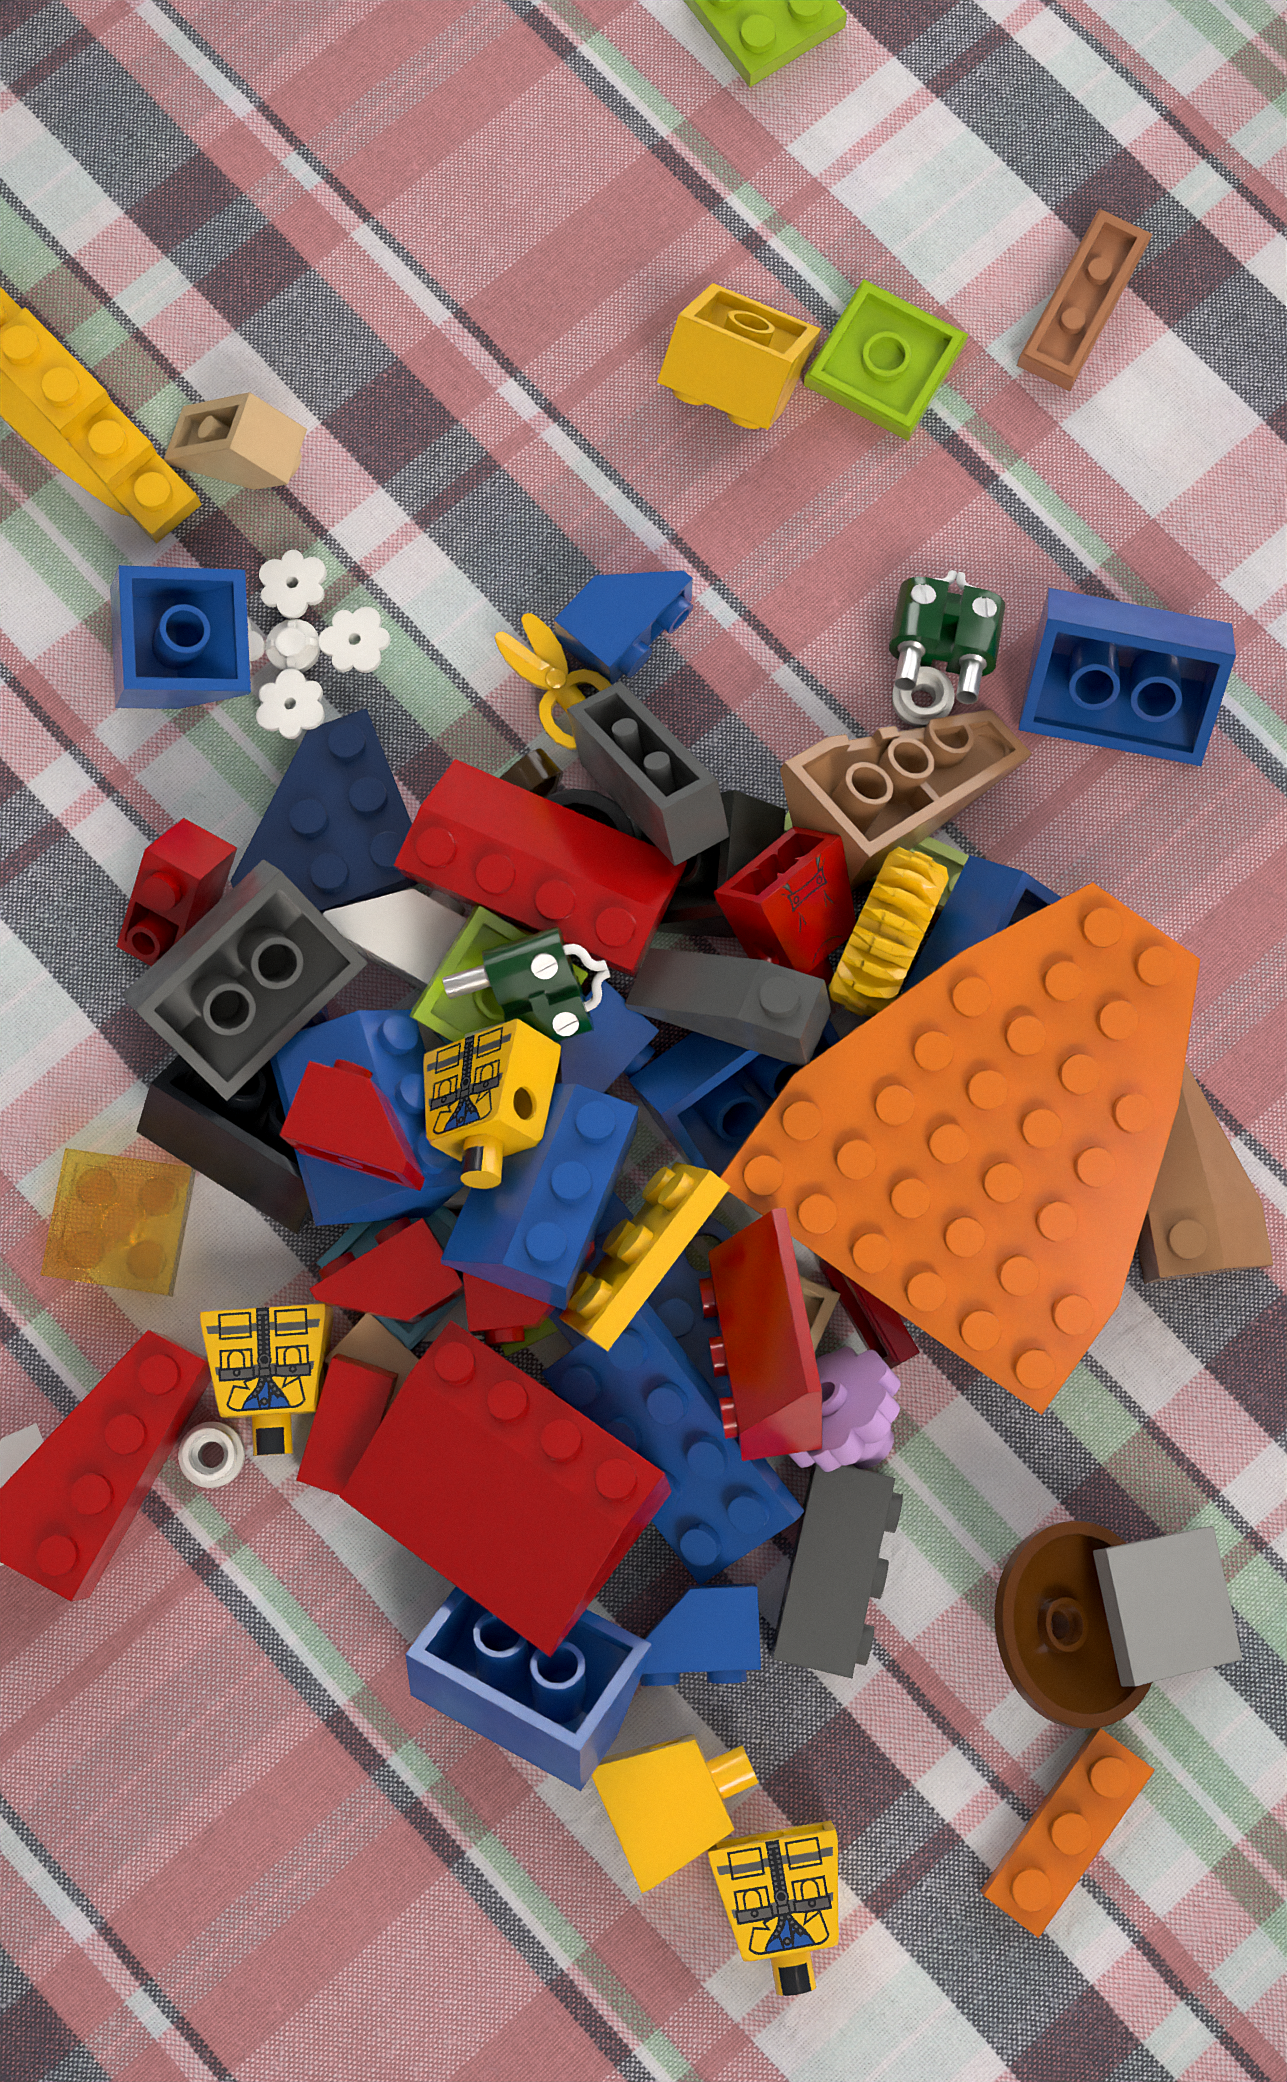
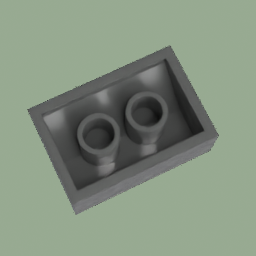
M263 859L122 996L227 1101L342 990L368 962L281 870Z

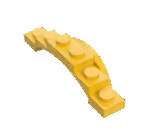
M0 287V417L47 461L114 511L131 517L157 544L202 505L198 495L157 454L152 442L111 401L107 391L26 307L22 309Z

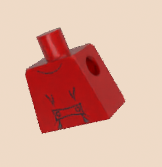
M793 826L719 887L714 894L749 959L767 961L823 979L827 986L831 983L834 976L828 955L851 936L856 925L844 846L840 835Z

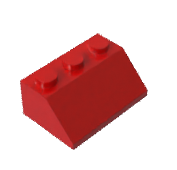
M786 1208L773 1209L708 1252L710 1277L698 1279L704 1318L717 1317L720 1336L708 1338L714 1377L727 1376L730 1391L729 1397L719 1398L725 1439L738 1437L742 1461L822 1449V1388Z

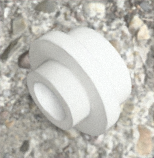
M920 666L915 689L903 691L894 685L892 692V704L896 714L905 723L918 728L926 727L931 719L947 717L951 712L955 698L954 688L949 678L943 672L933 667ZM916 691H926L932 696L934 703L928 707H919L913 702L911 695Z
M201 1423L188 1431L182 1439L178 1452L179 1465L186 1478L195 1485L205 1488L224 1486L237 1477L244 1465V1443L240 1435L232 1427L224 1423ZM211 1442L220 1444L224 1451L223 1461L214 1468L208 1467L202 1459L203 1449Z

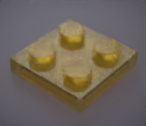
M65 1148L40 1276L173 1297L197 1170L187 1166Z

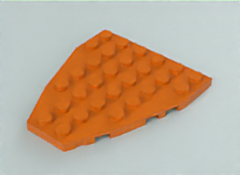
M1092 882L959 952L893 1000L884 1009L845 1035L840 1041L806 1066L793 1073L719 1178L731 1186L728 1190L731 1194L762 1216L773 1209L786 1208L790 1233L794 1239L1042 1415L1119 1305L1179 1105L1201 959Z

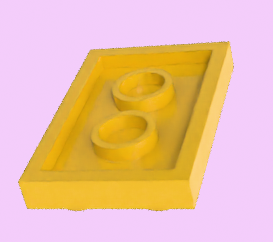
M675 1162L671 1169L667 1166L661 1168L650 1179L642 1192V1198L646 1200L644 1205L631 1222L628 1219H624L610 1232L602 1246V1250L607 1254L592 1274L585 1271L579 1276L568 1306L558 1318L580 1335L608 1351L731 1186L711 1170Z

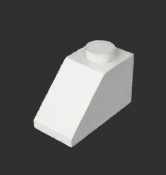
M413 888L328 910L323 914L362 957L422 991L425 990L467 918L462 916L466 909L449 896L433 890L431 895L427 897Z

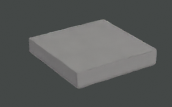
M1214 1526L1199 1527L1093 1551L1121 1686H1139L1243 1660Z

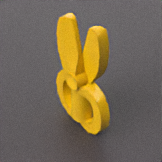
M532 613L524 614L521 621L535 654L504 631L497 632L494 636L497 647L505 662L520 678L535 687L547 691L539 704V717L546 734L557 745L569 750H577L574 736L564 733L557 726L552 712L554 706L559 703L567 713L568 708L585 700L586 697L578 689V685L589 684L599 691L612 685L598 672L582 669L568 674L567 661L562 646L551 629Z

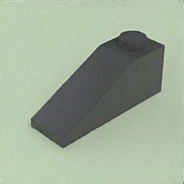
M649 948L625 1002L628 1010L800 1067L806 1066L811 1061L831 1013L826 985L823 979L763 960Z

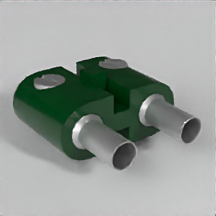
M954 570L949 571L947 577L943 579L917 576L903 581L899 589L889 641L890 653L899 660L895 686L903 691L915 689L920 666L931 667L932 661L935 659L947 662L945 672L960 675L956 693L957 700L963 704L975 703L978 700L981 677L992 673L996 668L1005 613V602L1002 597L989 590L969 585L965 581V574L963 572L957 573ZM955 579L958 587L963 591L962 595L948 592L949 586L954 583Z
M557 926L483 950V965L442 978L449 999L491 986L498 1005H501L503 1009L504 1022L467 1033L465 1038L517 1018L554 1042H559L594 1031L590 1010L596 1008L602 998L601 984L610 977V973L605 960L594 961L586 949L580 945H566L562 932ZM570 954L579 956L584 966L590 970L599 971L593 977L591 984L593 995L588 1001H586L579 978L575 975Z

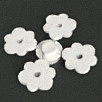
M297 550L287 551L283 555L282 561L272 559L265 562L259 571V578L265 586L261 591L263 603L268 607H277L279 612L289 620L277 624L270 631L265 643L259 633L252 631V624L248 619L250 671L251 661L259 659L265 650L270 662L282 670L277 676L275 684L266 683L260 688L259 698L263 704L257 710L256 719L264 730L270 732L279 730L286 739H295L301 734L302 728L306 730L315 729L324 720L325 711L319 702L323 696V689L316 681L306 682L302 672L309 670L317 662L320 649L325 655L332 657V664L339 672H347L354 667L359 672L369 673L378 668L382 658L380 651L386 649L391 641L388 631L381 628L382 619L378 611L372 607H361L353 614L348 610L336 612L332 618L333 626L324 629L320 636H318L317 631L311 624L304 620L296 619L306 612L308 604L316 605L323 600L324 590L321 584L327 576L326 567L320 559L315 557L304 559L303 555ZM360 640L358 644L353 645L355 641ZM296 704L293 709H289L291 705Z

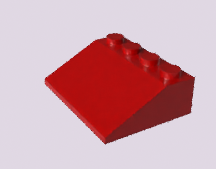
M450 1320L407 1376L339 1497L523 1638L551 1657L671 1494L672 1490L664 1472Z

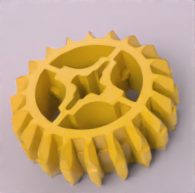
M897 847L888 853L829 986L831 1000L845 1006V1010L861 1017L863 1015L873 1017L895 1000L948 881L947 867L932 861L933 857L916 850L911 852L901 847Z

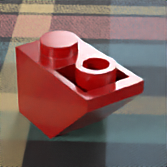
M183 818L145 848L116 947L152 967L219 902L225 889L237 847Z
M408 1217L392 1223L376 1234L374 1238L378 1246L356 1259L352 1252H348L325 1265L318 1271L322 1281L309 1288L315 1300L323 1304L412 1325L465 1293L464 1281L458 1271L441 1264L444 1248L430 1225L423 1218L412 1224Z

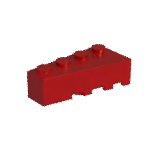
M147 1330L0 1488V1563L70 1602L90 1598L212 1379L208 1358L164 1334Z

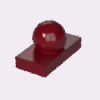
M821 1258L818 1265L833 1291L840 1293L838 1300L867 1350L876 1351L890 1369L920 1353L903 1323L909 1321L824 1259Z

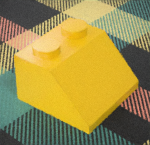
M712 283L679 313L657 383L671 388L673 395L685 403L692 405L708 404L726 412L727 417L741 427L748 429H759L761 427L769 430L784 412L822 329Z

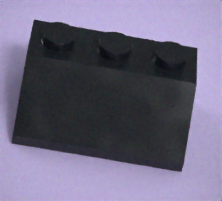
M179 1054L150 1083L136 1132L297 1235L313 1217L295 1149L280 1136L286 1116L270 1060L226 1101Z

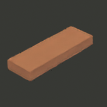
M1098 209L1020 354L1016 366L1070 392L1148 247L1153 234L1104 210Z

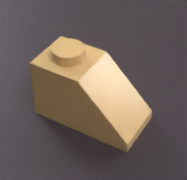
M251 392L186 405L181 410L164 461L177 468L253 490L287 485L300 466L302 458L300 449L307 429Z

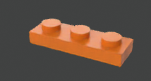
M1094 1728L980 1892L1039 1938L1155 1769L1104 1730Z

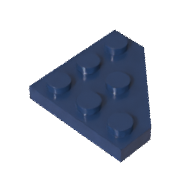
M367 708L321 724L315 729L307 730L230 880L233 888L264 859L281 870L323 915L328 910L393 894L420 884L405 877L394 866L412 826V822Z

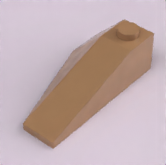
M989 709L931 719L926 727L898 731L895 725L878 728L874 735L849 740L846 734L829 736L785 761L780 768L792 827L796 826L841 836L850 888L853 891L879 874L889 852L897 847L910 851L1025 763L1032 753L1002 720Z
M1186 1061L1178 1109L1137 1242L1144 1284L1273 1265L1262 1201Z

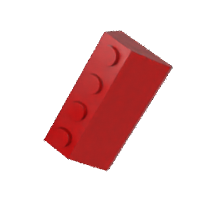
M457 759L452 762L421 804L394 863V866L405 877L470 906L480 905L506 922L533 934L558 926L566 945H580L586 949L594 961L605 960L608 967L632 978H636L687 865L685 860L674 866L657 847Z

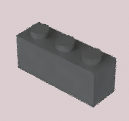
M621 681L567 709L581 765L674 866L729 837L718 780Z
M816 1462L812 1464L803 1503L804 1512L800 1516L770 1656L773 1660L851 1679L853 1678L855 1664L867 1665L874 1637V1626L864 1624L870 1597L881 1599L889 1566V1560L879 1558L884 1531L895 1533L903 1502V1494L893 1492L896 1478L842 1465L833 1471L825 1472Z

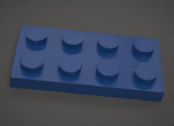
M647 1301L643 1303L608 1351L586 1338L541 1373L559 1398L665 1473L672 1492L651 1521L699 1585L794 1523L804 1512V1509L765 1458L742 1461L738 1437L725 1439L719 1396Z

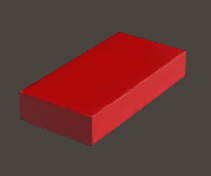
M339 1353L331 1358L296 1481L340 1496L388 1412L398 1373Z

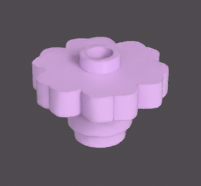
M843 1347L834 1353L820 1356L817 1358L816 1363L822 1388V1449L788 1455L800 1467H808L816 1462L825 1472L833 1471L841 1465H853L859 1469L873 1467L889 1454L894 1443L891 1423L899 1414L900 1407L893 1396L900 1388V1379L874 1350H867L857 1355L852 1348Z

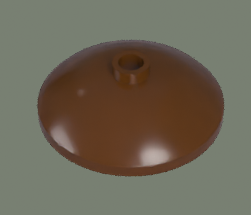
M1086 1521L1053 1523L1027 1536L1011 1554L1004 1567L997 1588L994 1613L995 1633L1000 1657L1017 1692L1030 1707L1044 1718L1056 1724L1076 1729L1106 1727L1120 1721L1142 1702L1153 1683L1139 1686H1121L1093 1551L1126 1544V1542L1107 1528Z

